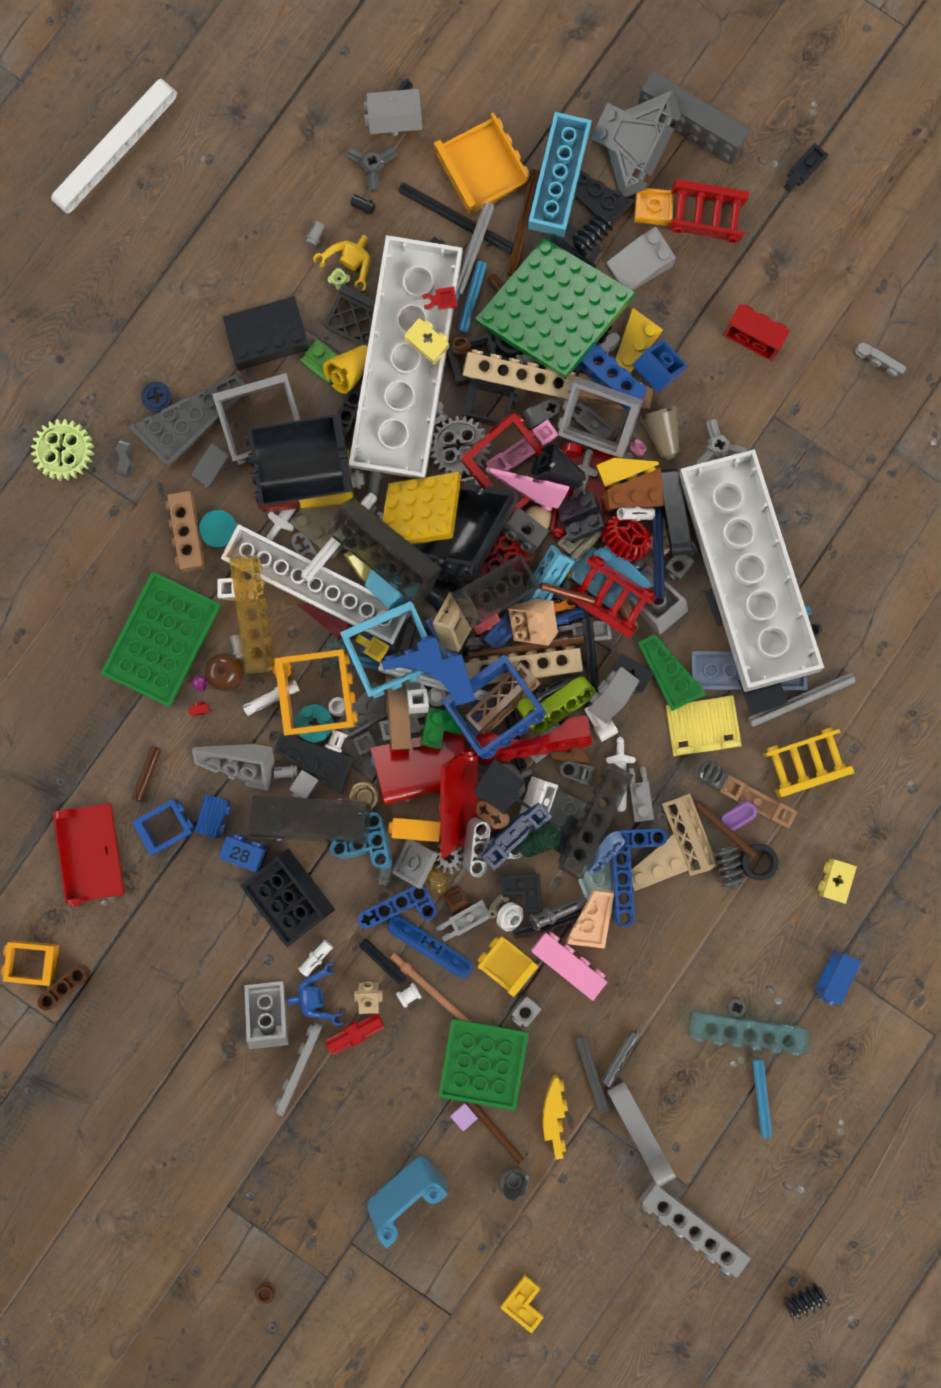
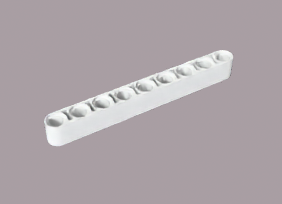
M163 79L157 80L55 190L51 197L52 202L65 213L72 212L173 103L177 96V91Z

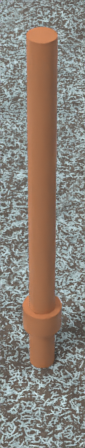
M395 952L390 956V959L400 967V970L405 975L408 974L455 1018L470 1021L412 968V964L408 961L405 962Z

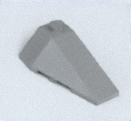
M245 744L192 748L196 765L215 773L218 771L225 773L229 779H239L245 782V786L250 788L269 790L274 767L272 747Z

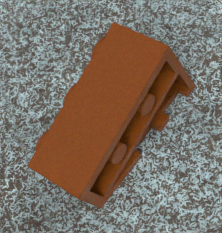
M661 468L601 493L602 512H617L621 507L654 508L664 506Z

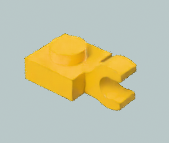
M360 634L355 639L358 644L366 648L363 653L381 663L390 648L389 645L374 636L371 641Z

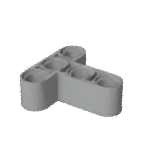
M477 817L470 819L467 824L463 868L474 877H481L484 875L487 867V862L481 855L496 837H490L489 824ZM481 824L480 830L476 832V828ZM519 843L507 854L509 857L507 859L521 857L524 852L523 844ZM479 844L478 849L474 851V847ZM477 863L476 868L472 870V866Z

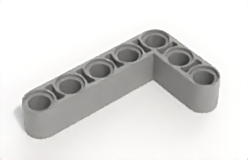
M625 1082L607 1090L658 1187L675 1179L676 1176Z

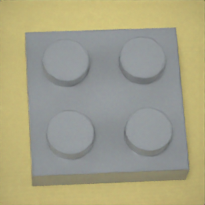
M407 839L391 873L421 889L438 853L414 840Z

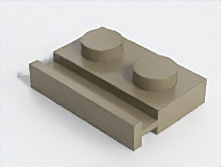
M602 531L572 544L565 534L557 544L576 561H579L602 536Z

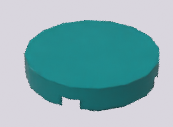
M214 510L202 518L199 525V533L202 540L208 546L224 548L227 547L237 524L229 513L222 510Z

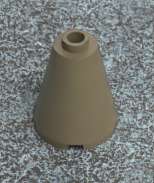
M676 405L672 406V411H670L669 407L646 414V419L644 415L639 416L660 457H665V460L676 458V453H679Z

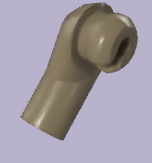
M499 894L490 904L488 911L490 918L497 917L500 905L504 906L510 899L509 896Z

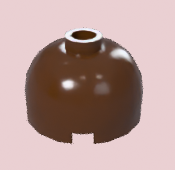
M217 654L206 665V679L216 690L232 691L241 684L244 677V666L238 658L231 654Z

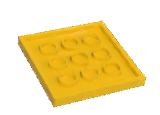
M454 472L389 483L378 542L380 548L453 538L461 483L460 473Z

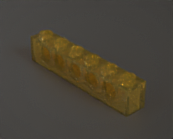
M258 555L234 557L230 559L246 674L269 672L275 666V657L271 654L272 637L268 633L270 621L266 617L265 612L267 601L263 597L264 581L260 576L262 569L261 561L258 559ZM246 571L250 572L252 576L251 581L245 578ZM248 590L254 593L253 600L248 597ZM251 610L256 611V613H257V618H256V619H254V618L251 617V615H250V611H251ZM253 629H257L259 631V638L254 636ZM256 648L262 650V656L256 654Z

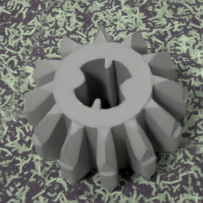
M460 846L450 853L455 857L451 863L441 858V852L434 850L439 855L435 862L440 861L435 867L438 869L443 865L442 873H445L448 867L449 873L453 874V866L459 871L460 868L457 863L463 865V860H459V858L464 857V853L458 854V852L462 850V847Z

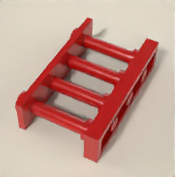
M676 179L671 190V194L678 196L676 217L670 220L667 230H672L673 233L678 234L689 233L723 239L729 243L739 242L743 238L745 232L738 231L737 227L740 207L744 206L749 199L748 191ZM687 196L696 199L693 222L683 221L685 197ZM704 200L714 202L712 226L701 224ZM722 203L731 204L732 206L730 229L719 227Z
M592 555L586 561V563L591 565V568L580 587L574 586L570 590L588 595L586 590L599 570L608 577L596 595L594 604L571 598L568 599L630 639L638 629L634 621L646 602L652 604L657 596L654 595L651 589L640 586L605 563L602 557ZM615 581L624 588L613 606L608 608L603 605L602 600ZM631 591L640 599L628 618H623L619 615L618 611Z

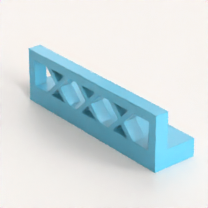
M551 545L514 605L532 599L551 600L554 593L540 590L541 582L559 587L575 561L571 557L562 554L556 546Z

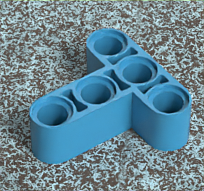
M375 812L367 814L364 819L366 833L337 839L330 846L331 853L339 859L370 854L372 864L378 869H388L392 864L385 821ZM374 818H378V825L371 827V821ZM377 837H382V843L375 846L374 840ZM363 841V847L360 850H356V843ZM340 845H344V852L338 854L337 848ZM385 855V863L378 865V858Z

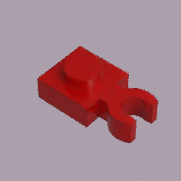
M454 286L435 289L436 295L434 296L429 293L422 295L423 300L429 299L431 301L430 304L424 305L425 310H430L438 305V311L457 308Z

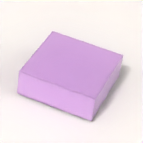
M465 1102L450 1115L462 1131L466 1130L478 1119L477 1115Z

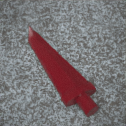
M297 604L338 640L342 639L340 632L347 630L350 626L349 623L310 604Z

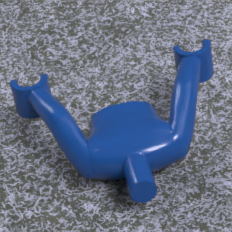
M331 962L326 964L323 970L299 983L298 996L287 997V1004H299L303 1015L332 1020L334 1025L340 1026L345 1023L338 1020V1016L344 1015L343 1013L333 1014L315 1010L323 1007V994L320 986L311 985L324 976L337 972L330 970V965L336 964Z

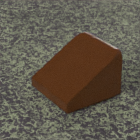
M461 886L444 894L454 915L471 906Z

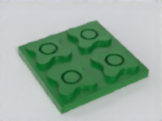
M452 1018L438 1097L516 1111L529 1031Z

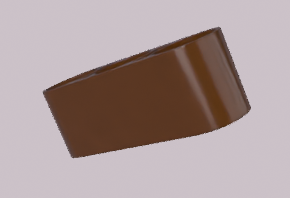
M79 965L68 971L39 996L37 1001L39 1008L48 1011L58 1006L89 979V968ZM77 970H80L83 974L81 980L76 977L75 973ZM62 983H65L68 987L66 993L61 990L60 986ZM46 996L52 998V1005L46 1003Z

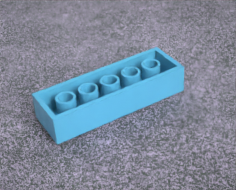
M555 112L529 217L528 229L565 237L592 120Z

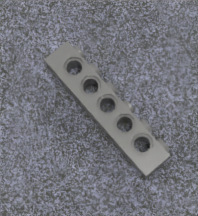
M655 1180L651 1182L640 1197V1201L643 1204L641 1207L649 1214L653 1212L658 1216L657 1220L666 1227L670 1225L674 1228L673 1232L679 1238L683 1239L685 1237L690 1241L689 1245L696 1251L702 1250L705 1253L704 1256L711 1263L717 1262L721 1265L720 1269L728 1276L732 1274L737 1278L751 1260L745 1250L663 1186L658 1187ZM660 1202H667V1206L664 1209L657 1208ZM676 1214L683 1215L680 1221L673 1220ZM697 1226L698 1231L696 1233H689L691 1227ZM714 1239L712 1245H705L706 1240ZM724 1251L730 1252L727 1258H721V1254Z

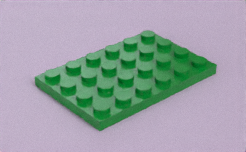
M152 571L101 674L171 708L222 605Z

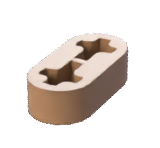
M480 801L477 804V815L495 829H504L508 826L509 816L506 812L503 814L486 801Z

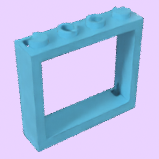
M412 601L340 632L369 697L373 695L375 699L385 694L384 690L390 687L392 691L403 686L401 682L409 680L410 683L420 679L419 674L424 672L413 670L372 689L349 637L410 611L421 638L427 636Z

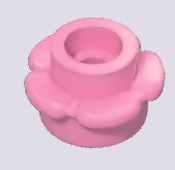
M636 439L634 442L629 443V451L635 457L644 456L647 448L641 440Z

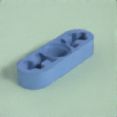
M617 831L609 834L587 860L585 867L589 874L594 875L602 871L623 846L625 840L620 832Z

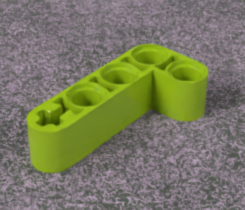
M581 676L574 679L540 703L547 714L541 722L532 724L529 727L535 734L545 732L588 702L595 694V688L585 677ZM528 697L521 699L517 704V709L523 719L537 710Z

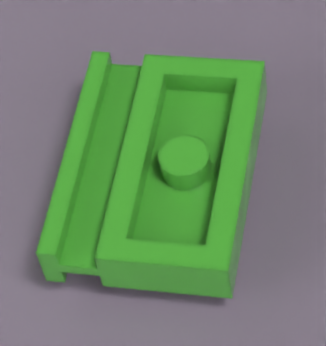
M316 340L307 350L304 357L300 359V362L326 383L331 384V379L327 380L324 375L323 364L328 359L337 356V354L319 340Z

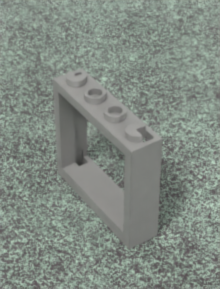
M286 373L212 394L234 463L238 462V465L249 462L248 453H251V451L237 454L222 402L284 384L294 420L298 421L300 417Z

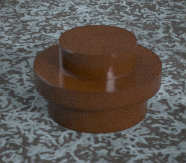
M458 337L452 343V351L457 355H463L471 348L469 340L465 337Z
M268 1282L261 1283L255 1292L257 1300L264 1304L270 1303L275 1297L274 1286Z

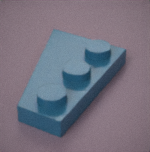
M603 547L593 552L595 556L602 557L605 563L640 586L649 589L654 587L627 559L623 561L621 557H616V554L610 553L611 550L609 548ZM614 581L611 589L616 598H618L624 587ZM630 591L625 601L636 595Z

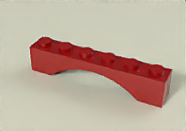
M588 716L569 718L554 731L540 737L523 740L512 739L508 746L496 750V754L489 759H483L478 755V765H489L494 759L505 762L515 758H528L532 755H546L549 752L567 751L572 748H585L593 745ZM490 732L475 735V737L484 748L497 739L499 735Z

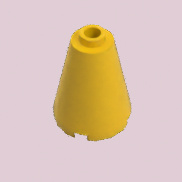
M359 346L330 358L323 364L324 375L327 380L331 379L334 383L331 386L335 390L346 394L361 379L364 374L368 346Z

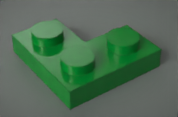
M429 707L420 746L439 750L444 732L462 735L463 732L450 712Z

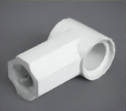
M589 707L584 709L594 726V732L601 742L618 733L611 719L605 724L588 711Z

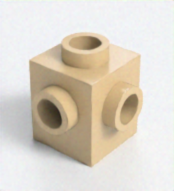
M367 981L359 983L358 991H355V1003L359 1004V1014L379 1013V1002H383V991L379 990L378 982Z

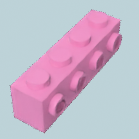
M544 932L531 948V952L593 1001L607 984V981L604 979L606 975L597 968L595 971L589 967L591 963L584 957H576L573 954L575 950L569 945H561L558 942L560 938L554 933L550 932L548 934Z

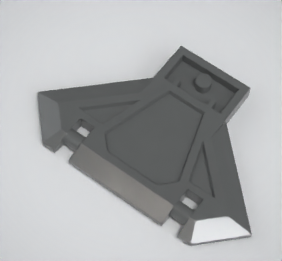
M674 89L625 111L609 103L606 104L591 139L608 148L619 192L624 197H629L646 189L648 183L644 182L647 174L653 175L674 131L670 127L672 120L679 121L681 117ZM663 115H666L664 122L661 123ZM637 169H638V170H640V172H639V174H638V176H637V178H636V177H634V176H635V173H636V171H637Z

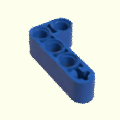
M425 885L422 886V889L425 891L423 898H417L414 895V890L417 887L412 886L364 910L358 917V923L362 928L368 929L413 906H416L423 919L430 920L435 917L437 908ZM402 896L407 899L405 907L398 906V897ZM382 905H386L390 909V913L386 916L382 915L379 911ZM426 905L431 906L434 910L430 916H426L422 911ZM375 909L376 915L379 918V920H377V918L374 917L370 920L371 924H368V922H363V919L365 917L364 914H366L367 916H371L374 914L372 910Z

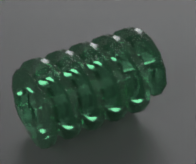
M551 823L542 826L539 830H533L518 844L520 852L525 857L530 858L557 848L560 843L559 831Z

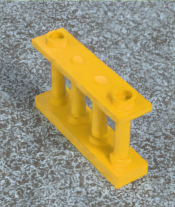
M830 727L821 730V735L781 748L778 745L767 748L768 752L763 753V757H772L781 783L779 785L780 789L775 790L777 797H784L854 773L852 766H846L842 763L833 735L841 733L840 729L833 730ZM826 738L835 764L834 771L827 772V769H824L815 743L817 740ZM808 744L817 770L816 777L809 778V776H806L797 750L798 746ZM790 750L799 777L797 779L798 783L792 785L791 782H788L779 756L780 752Z

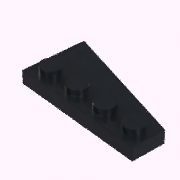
M580 170L574 197L593 216L601 214L613 226L635 204V201L624 197L619 191L610 189L605 186V183L599 180L596 181L589 177V174Z

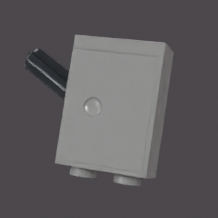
M405 79L396 91L367 93V101L364 102L365 126H369L370 134L391 132L393 136H396L401 131L423 130L419 89H411L413 83L410 82V79Z

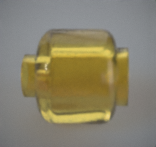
M432 867L423 884L430 895L438 897L449 890L451 881L446 872L442 871L443 868Z

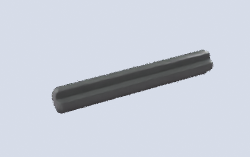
M578 1037L576 1039L577 1047L598 1112H607L609 1108L586 1037Z

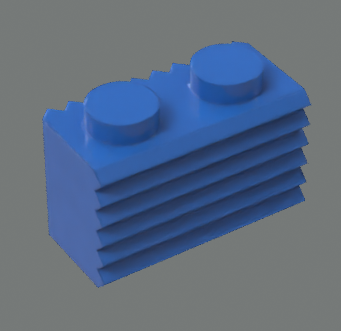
M205 794L194 832L214 838H219L220 835H223L226 829V824L223 823L226 816L229 817L232 808L229 805L230 801Z

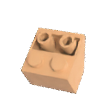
M532 599L508 608L514 641L549 646L558 634L553 601Z

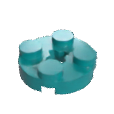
M312 704L303 707L297 714L295 727L312 726L309 723L314 718H317V722L320 725L332 724L334 719L325 707ZM331 730L301 733L299 735L305 741L319 743L328 738L332 732Z

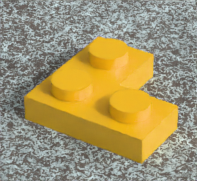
M524 1274L500 1305V1308L532 1334L544 1318V1315L530 1304L541 1288Z

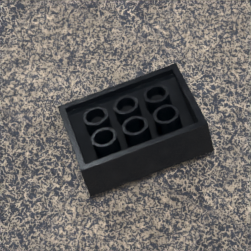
M295 296L223 317L230 349L238 371L305 352L310 348Z
M289 848L277 855L241 885V888L286 947H289L335 911V908Z

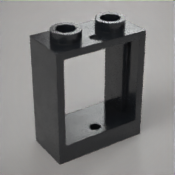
M490 334L469 339L471 344L470 350L486 346L489 357L490 354H495V351H497L496 342L491 340ZM453 344L449 345L446 353L456 387L470 384L471 377H462L457 356L452 351ZM500 365V366L498 367V373H499V375H500V369H502V365Z
M471 378L463 417L466 416L468 420L473 418L475 422L496 426L501 421L500 419L472 413L477 389L509 396L504 418L509 413H514L511 412L512 405L516 406L518 394H515V387Z

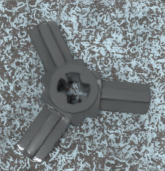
M390 146L379 154L377 152H367L364 154L350 148L346 157L361 165V169L365 170V175L368 176V190L376 193L380 189L379 176L382 174L381 170L385 167V163L398 155V152L394 146Z

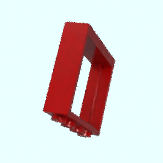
M509 413L458 458L483 489H486L487 486H495L474 462L472 457L511 423H513L537 455L540 456L542 453L541 448L543 445L537 443L535 434L530 429H526L523 425L524 420L518 414ZM525 496L519 499L510 517L530 499Z

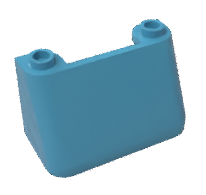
M419 1156L415 1158L372 1196L368 1202L367 1210L380 1242L386 1249L397 1239L398 1231L394 1225V1220L416 1200L423 1196L427 1202L435 1204L448 1195V1181L427 1157Z

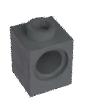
M686 554L674 556L664 568L665 576L672 581L676 580L678 582L693 564L694 560ZM673 563H679L682 566V571H675Z

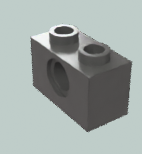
M518 508L501 532L506 538L518 544L523 551L532 554L549 530Z

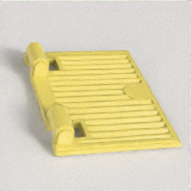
M734 695L692 701L674 711L671 710L669 705H665L673 756L742 746ZM724 735H733V740H724ZM687 741L688 747L679 748L678 742Z

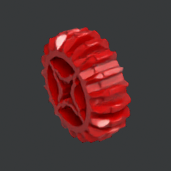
M617 514L606 521V528L601 533L602 541L606 543L605 547L611 550L610 553L613 552L616 554V557H621L623 561L627 559L628 562L632 560L636 562L647 554L651 547V534L646 532L648 528L643 527V523L628 519L619 520Z

